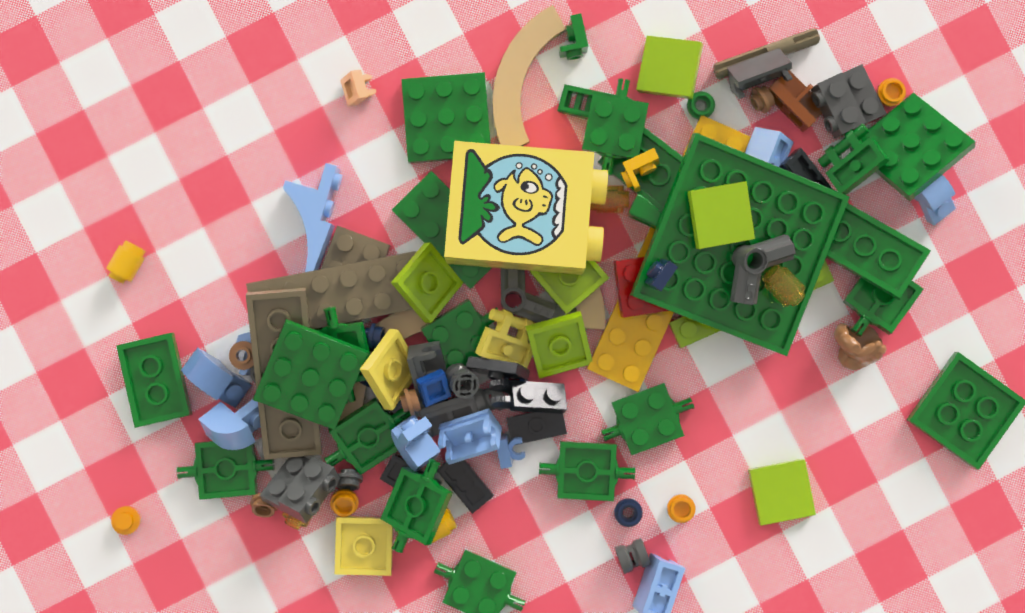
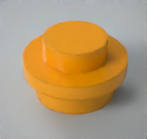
M889 78L880 83L877 95L882 104L892 107L904 100L906 89L900 80Z
M349 489L337 490L333 493L330 500L331 509L341 517L353 514L357 510L359 503L357 495Z
M675 495L667 504L668 515L675 522H688L695 514V504L686 495Z
M130 506L118 508L111 518L113 529L122 535L135 532L141 521L138 511Z

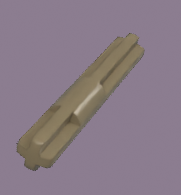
M816 28L806 30L717 62L713 66V71L717 79L727 77V67L777 48H780L785 55H789L818 44L820 35Z

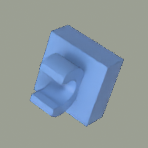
M508 434L501 435L500 447L497 450L501 469L512 467L513 459L522 460L525 458V452L517 453L513 450L514 445L522 443V437H514L509 441Z

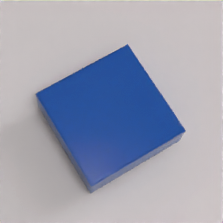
M442 369L415 379L422 404L425 407L451 397L446 374Z

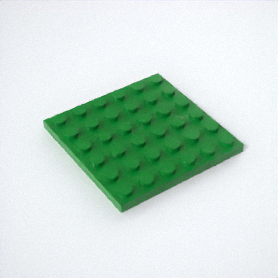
M693 133L630 295L787 356L850 197L701 134ZM747 181L755 239L696 249L687 191ZM784 234L789 235L795 247L794 259L768 267L761 273L757 304L750 305L730 301L735 266L732 262L734 250L740 245L750 246ZM752 253L747 258V265L753 260ZM661 259L669 260L678 268L663 290L658 291L645 283L648 278L646 274L650 266L655 261L659 262Z

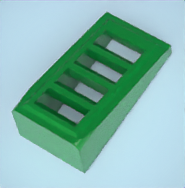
M564 84L557 111L588 120L592 94L606 96L614 94ZM572 94H577L574 108H569ZM583 97H588L584 111L580 110Z
M639 193L636 195L627 213L628 217L653 229H656L662 214L658 208Z

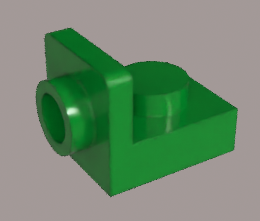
M580 13L571 15L569 25L565 26L568 42H573L574 44L561 46L559 48L560 58L567 57V60L582 58L583 53H587L588 41L582 14Z

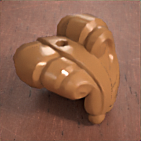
M845 323L838 324L834 331V337L840 346L838 359L843 367L850 370L864 368L880 360L887 351L886 345H883L882 339L879 338L878 333L872 327L868 326L862 336L859 337L855 335L857 332L853 333L851 331L854 325L849 328Z

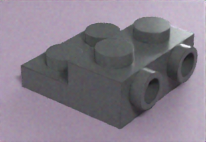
M863 64L828 78L811 89L812 101L817 108H820L824 116L825 128L829 133H832L834 139L844 135L851 129H856L862 123L865 125L887 114Z
M304 456L290 457L259 496L262 501L307 524L310 518L319 511L322 502L328 494L335 490L340 477L333 466L313 456L310 459Z

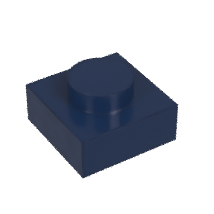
M661 259L659 262L655 261L647 271L646 275L648 278L645 283L655 290L662 291L678 267L669 260Z

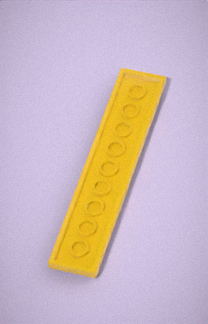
M700 116L693 133L701 134L744 153L751 138L706 116ZM687 144V146H686V148H685V151H684V153H683V155H682L683 157H684L685 152H686V150H687L688 144ZM650 227L637 258L645 257L655 229ZM617 300L592 355L593 362H590L587 369L639 392L674 312L665 311L622 318L620 317L619 302Z

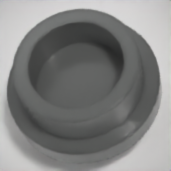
M342 469L341 473H338L340 480L338 481L337 488L349 489L351 491L358 490L360 483L363 482V476L358 474V471L355 469Z

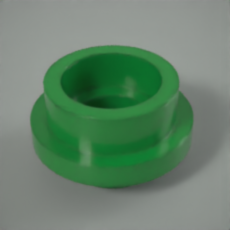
M696 92L693 94V99H688L687 101L688 113L695 119L699 120L700 116L710 117L714 112L715 101L707 92ZM703 102L705 104V110H698L696 108V103Z

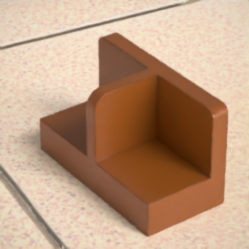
M788 70L793 78L792 80L785 81L781 76L768 89L774 97L775 105L804 132L817 120L822 112L812 101V92L810 90L814 86L809 84L806 87Z

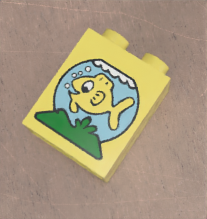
M454 141L444 252L446 263L582 275L586 268V261L601 262L604 228L589 226L590 204L605 205L608 170L593 169L594 152Z

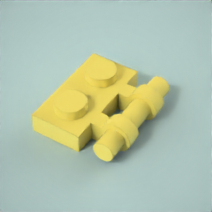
M492 309L489 313V319L497 322L496 328L494 330L485 326L475 353L488 359L519 363L528 368L532 358V351L525 326L534 324V322L527 318L513 316L512 312L505 309L501 311ZM510 327L518 330L516 337L507 334Z

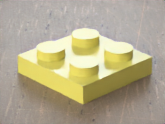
M398 329L388 330L360 368L382 407L386 410H393L400 401L399 396L404 395L403 389L409 388L413 382L407 362L409 347Z
M337 516L334 574L391 576L393 527L381 520V517Z

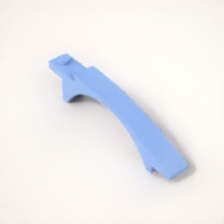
M325 163L318 190L286 180L283 185L284 191L296 205L306 230L308 254L305 272L319 270L335 228L333 224L325 222L326 217L330 218L332 215L334 201H331L334 190L338 191L340 188L342 175L339 174L340 169L337 166ZM250 332L238 335L237 342L247 341L251 343ZM245 351V354H244L243 361H245V360L247 359V352H246V351ZM251 368L240 370L239 374L250 375Z

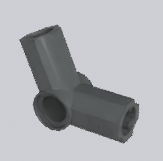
M784 234L750 246L740 245L734 250L732 262L735 266L730 301L750 305L757 304L761 273L768 267L794 259L795 247L789 235ZM752 253L753 260L747 265V258Z
M500 268L502 309L535 323L552 319L557 304L525 292V270ZM510 294H516L521 298V304L515 308L509 307L505 302L506 297Z

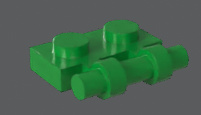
M863 123L855 130L851 129L845 133L844 139L835 146H829L825 150V154L818 159L823 168H826L831 163L834 165L826 172V175L837 191L844 195H847L890 161L874 138L869 137L862 142V138L869 133L868 128ZM850 147H853L854 150L842 159V154Z

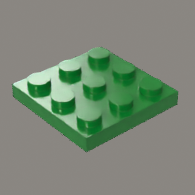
M485 72L401 79L409 164L453 160L454 141L491 144Z
M914 92L869 129V133L862 138V142H864L869 137H872L879 144L890 161L878 169L876 173L908 201L914 199L975 148V140Z
M286 319L253 400L335 430L360 373V368L367 357L368 350Z
M954 352L906 420L972 468L979 470L1025 406V399L961 353Z

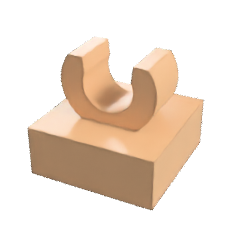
M361 70L350 71L340 80L348 107L358 105L376 93V89L368 90L365 85L366 82L372 79L371 75H362Z

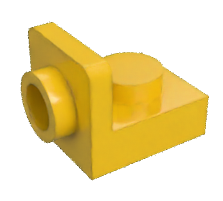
M655 148L623 162L625 171L621 172L622 178L627 188L633 186L636 193L641 191L635 175L639 173L641 176L647 175L657 169L656 165L660 164Z

